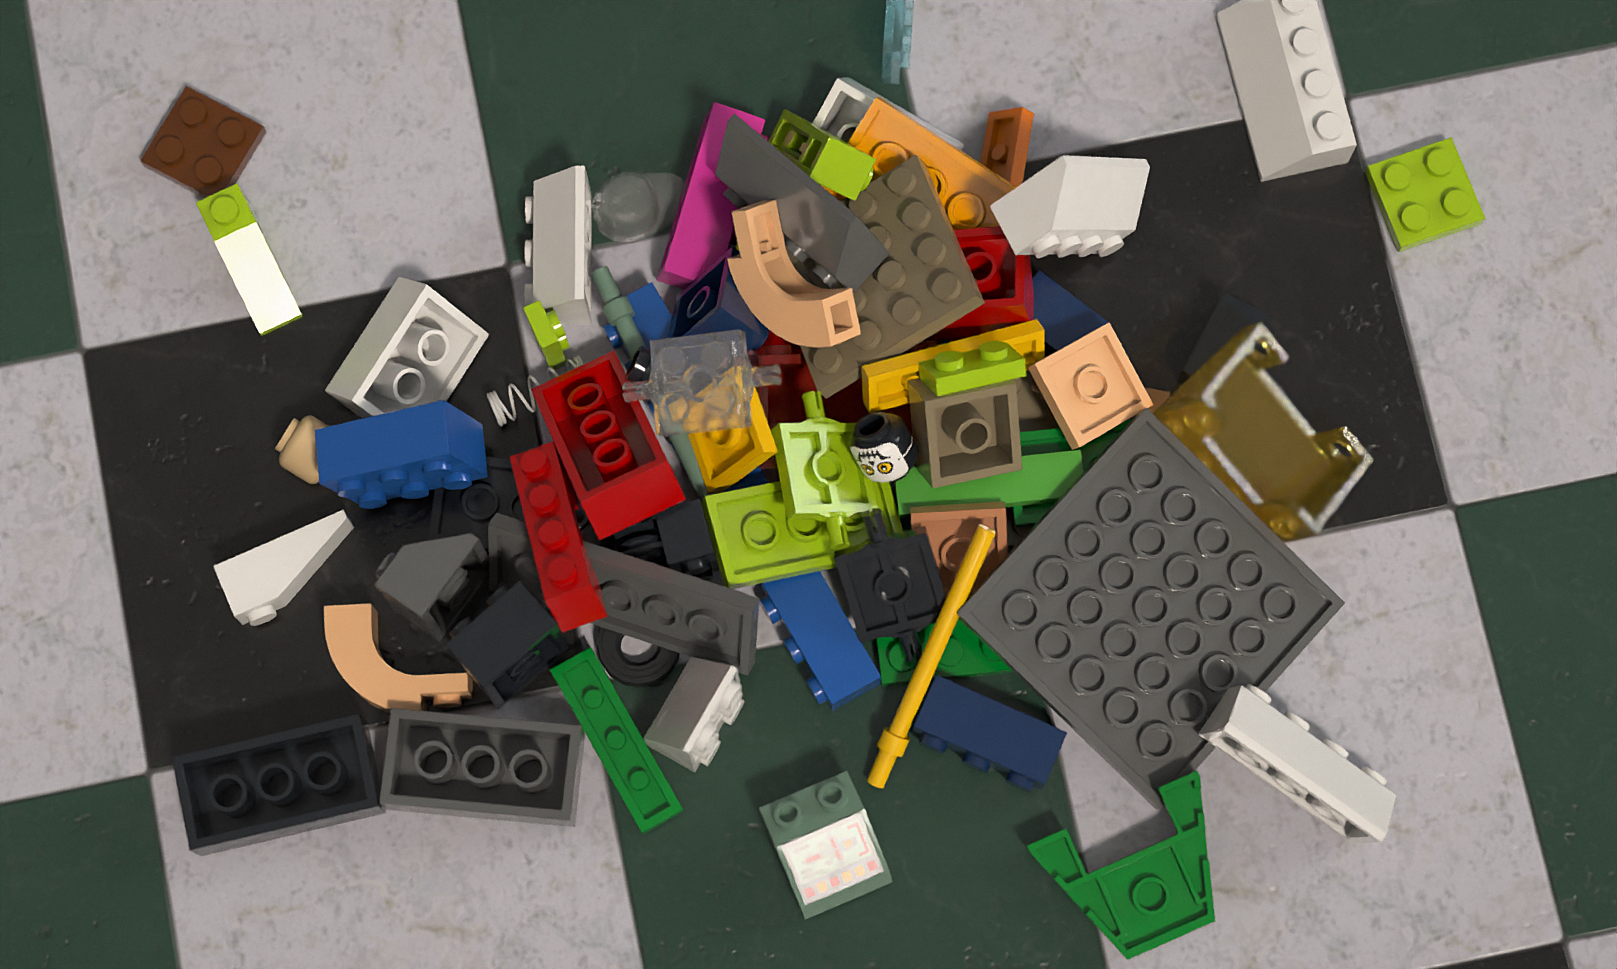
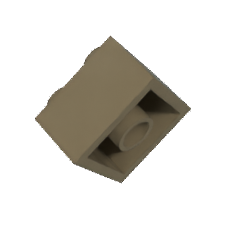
M920 378L908 381L912 435L919 450L915 467H917L932 489L1022 470L1017 390L1013 379L938 397Z

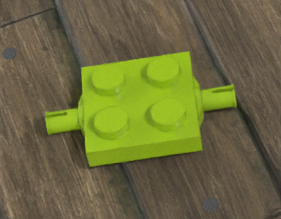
M811 391L802 395L806 421L801 423H779L771 429L778 450L775 456L787 520L815 519L825 522L829 535L830 549H844L850 546L845 520L848 518H862L861 514L866 510H869L871 516H873L872 509L878 508L873 481L864 476L849 448L850 436L857 423H840L826 418L821 397L822 393L820 391L816 393Z

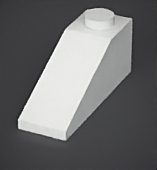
M344 509L213 566L233 615L242 625L249 622L251 626H256L272 620L277 616L276 610L285 607L354 528L351 519Z

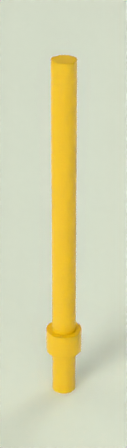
M978 525L890 727H884L879 738L877 747L880 750L866 780L875 787L884 788L897 757H902L910 741V737L907 736L908 731L959 618L957 612L965 604L996 534L989 527Z

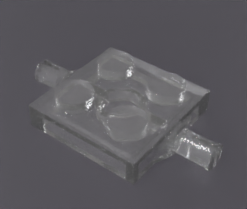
M731 330L650 340L652 370L649 380L625 382L622 390L628 391L623 393L624 400L627 403L651 399L654 406L656 435L662 437L752 427L750 402L754 387L780 385L781 377L776 375L781 374V371L777 364L752 368L747 357L746 332Z

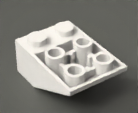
M691 657L644 737L646 745L693 772H696L700 763L708 766L721 744V741L718 740V732L723 723L732 725L744 704L738 669L732 665Z

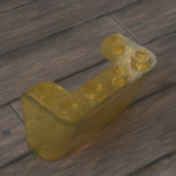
M1262 322L1239 330L1168 397L1153 414L1283 542L1317 535L1374 460L1347 426L1316 434L1264 370L1285 363L1289 355ZM1258 341L1265 347L1268 354H1262L1252 346ZM1333 443L1345 446L1352 454V457L1341 454Z

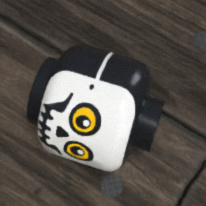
M874 412L864 416L855 425L849 441V448L864 476L873 482L886 483L903 479L918 459V446L904 420L892 413Z

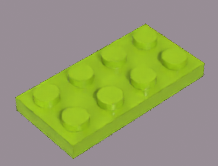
M780 481L705 496L702 500L724 587L737 589L837 567L834 559V551L837 548L834 550L830 549L829 535L825 522L815 519L787 520ZM873 482L877 506L881 509L887 533H902L903 529L890 483ZM871 516L874 526H876L873 516ZM848 518L845 520L848 540L850 542L849 547L861 544L869 539L862 518Z

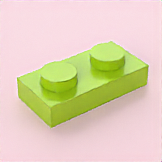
M540 300L523 307L532 333L548 367L557 370L565 366L567 361L563 350L570 348V345L555 310L546 313Z
M1001 341L985 342L979 346V349L962 353L957 351L941 352L935 355L934 359L918 362L920 380L937 397L1026 376L1025 358L1007 342Z

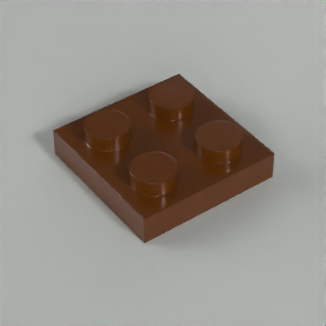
M186 86L140 162L145 168L202 198H206L236 184L267 132L261 124Z

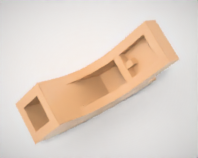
M776 200L759 201L732 211L740 254L728 258L727 261L741 297L763 325L779 337L806 347H832L861 334L852 288L823 289L807 282L794 268L786 251Z
M371 603L324 606L325 637L331 658L344 680L369 704L391 714V708L427 711V701H433V707L452 708L461 706V699H473V680L468 673L409 675L401 673L386 664L379 648L378 612Z

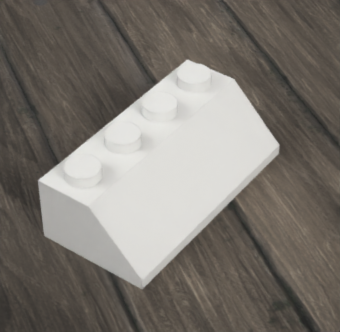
M1241 0L1218 12L1216 19L1260 181L1348 163L1357 144L1317 0Z
M1062 155L990 205V208L1015 255H1035L1037 258H1041L1049 254H1057L1061 258L1069 254H1078L1079 257L1099 254L1100 257H1104L1120 249L1124 245L1122 239L1136 230L1150 166L1146 159Z
M1250 684L1246 688L1242 685L1228 688L1198 735L1350 843L1382 842L1387 834L1396 799V794L1384 787L1387 780L1366 766H1363L1360 770L1346 760L1349 755L1348 752L1333 741L1324 739L1321 742L1308 733L1310 726L1300 717L1290 712H1285L1283 715L1269 705L1272 699L1259 688Z

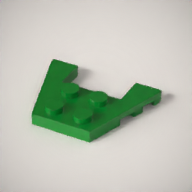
M1197 770L1157 787L1177 832L1176 835L1090 873L1085 872L1066 828L1026 845L1033 857L1127 960L1215 922L1205 834V817L1201 796V779Z

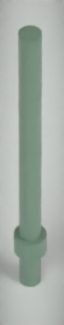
M607 266L601 267L592 272L591 275L605 303L602 309L610 326L617 327L632 359L640 346L647 348L633 320L635 311L628 297H622ZM648 392L698 498L702 502L705 496L717 494H708L686 428L672 399Z

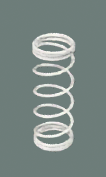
M579 355L573 357V361L567 359V372L570 371L569 362L573 365L574 369L584 364ZM548 367V381L551 380L550 371L555 377L559 376L553 368ZM528 376L532 408L517 387L509 383L508 392L513 417L499 399L496 391L487 393V398L500 426L507 423L503 411L511 420L515 421L516 419L511 387L528 410L532 413L535 412L531 379L536 386L540 384L533 376Z

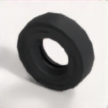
M603 627L600 628L597 642L600 662L610 677L623 685L638 688L655 685L669 676L679 661L680 653L657 646L655 654L648 661L641 663L632 662L623 655L621 650L622 639L625 635Z

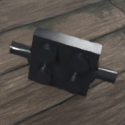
M872 509L876 526L873 524L870 511L866 510L861 514L869 539L861 544L834 551V559L860 643L881 637H899L905 661L914 662L910 644H912L916 660L918 661L923 650L917 632L929 624L936 623L947 598L926 526L902 533H887L881 509Z

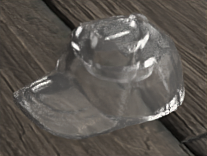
M624 172L609 178L598 188L592 201V211L599 231L613 241L625 243L643 239L672 225L685 183L680 177L671 173Z

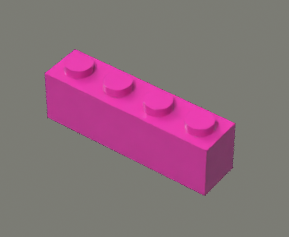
M716 102L712 104L703 121L656 281L684 290L727 252L729 244L735 245L737 243L732 211L738 210V208L723 195L728 187L715 175L727 122L733 114H736L764 139L768 140V136L761 134L766 119Z

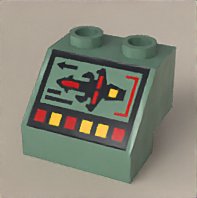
M847 771L759 808L769 837L805 920L893 882L866 811Z

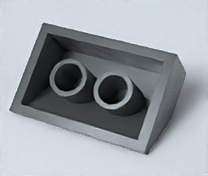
M471 533L403 545L397 555L393 552L390 553L380 564L376 572V576L379 579L375 586L395 612L440 642L489 575V557L480 540Z

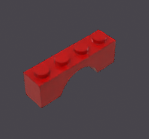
M554 441L510 456L544 599L562 633L608 617L599 581L592 567L578 526L575 510L579 509L575 490Z

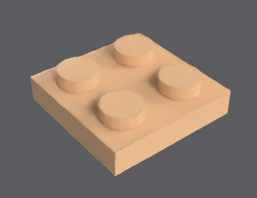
M1110 323L1093 330L1028 367L1072 450L1083 446L1137 415L1141 409L1149 408L1153 405Z

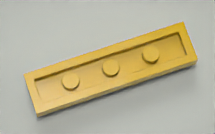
M1035 319L861 366L863 403L869 413L910 403L908 381L920 378L918 362L934 359L935 355L945 351L962 353L979 349L981 344L989 341L1007 342L1025 358L1026 371H1029V366L1044 358L1045 330L1039 321Z

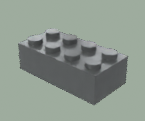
M391 708L379 803L387 810L575 827L585 732L580 725Z

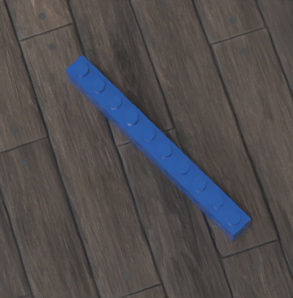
M650 282L628 294L627 297L635 311L633 320L646 347L651 349L654 346L665 354L672 315L654 284ZM606 317L608 323L602 325V329L614 350L622 346L630 360L624 364L627 371L632 359L617 327L610 326ZM698 381L689 401L705 390L707 386ZM671 398L681 417L679 409L687 403ZM652 400L646 403L648 410L658 427H661L663 423ZM669 441L668 443L672 452L674 453L679 464L683 466L672 442ZM758 466L724 492L768 484L769 482ZM820 571L759 584L765 597L760 599V604L770 622L774 624L780 621L788 637L783 639L782 642L793 662L798 664L803 661L812 677L805 680L818 705L826 701L833 712L881 684V675L863 644L860 643L859 637Z

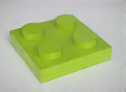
M1452 137L1368 165L1365 170L1366 177L1398 253L1481 225L1486 219Z

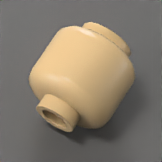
M311 415L304 417L301 421L294 418L275 447V450L280 452L279 464L307 483H318L319 474L315 430L329 427V425Z

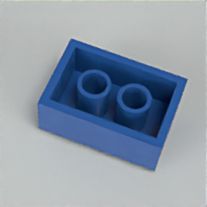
M445 400L315 430L319 484L335 491L340 497L354 501L361 508L383 507L387 504V500L397 497L405 499L423 498L429 495V490L442 487L451 490L464 489L471 486L473 480L488 477L483 424Z

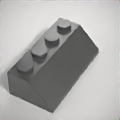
M736 114L731 116L727 122L715 173L728 187L723 195L738 209L759 201L776 200L783 236L786 238L784 241L786 250L801 263L807 258L811 259L816 264L812 272L831 289H834L839 283L843 288H852L854 294L890 252L857 215Z

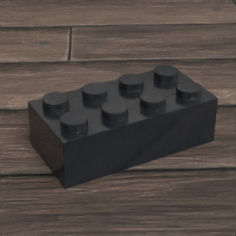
M360 714L172 757L189 851L199 856L386 813L385 807L379 803L381 785L368 722Z

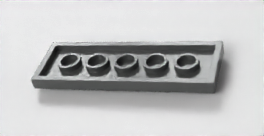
M496 513L488 524L489 590L496 592L506 584L512 588L520 581L543 608L550 610L544 599L526 522ZM583 541L598 578L608 616L590 624L690 657L732 665L738 669V673L749 675L755 664L760 598Z

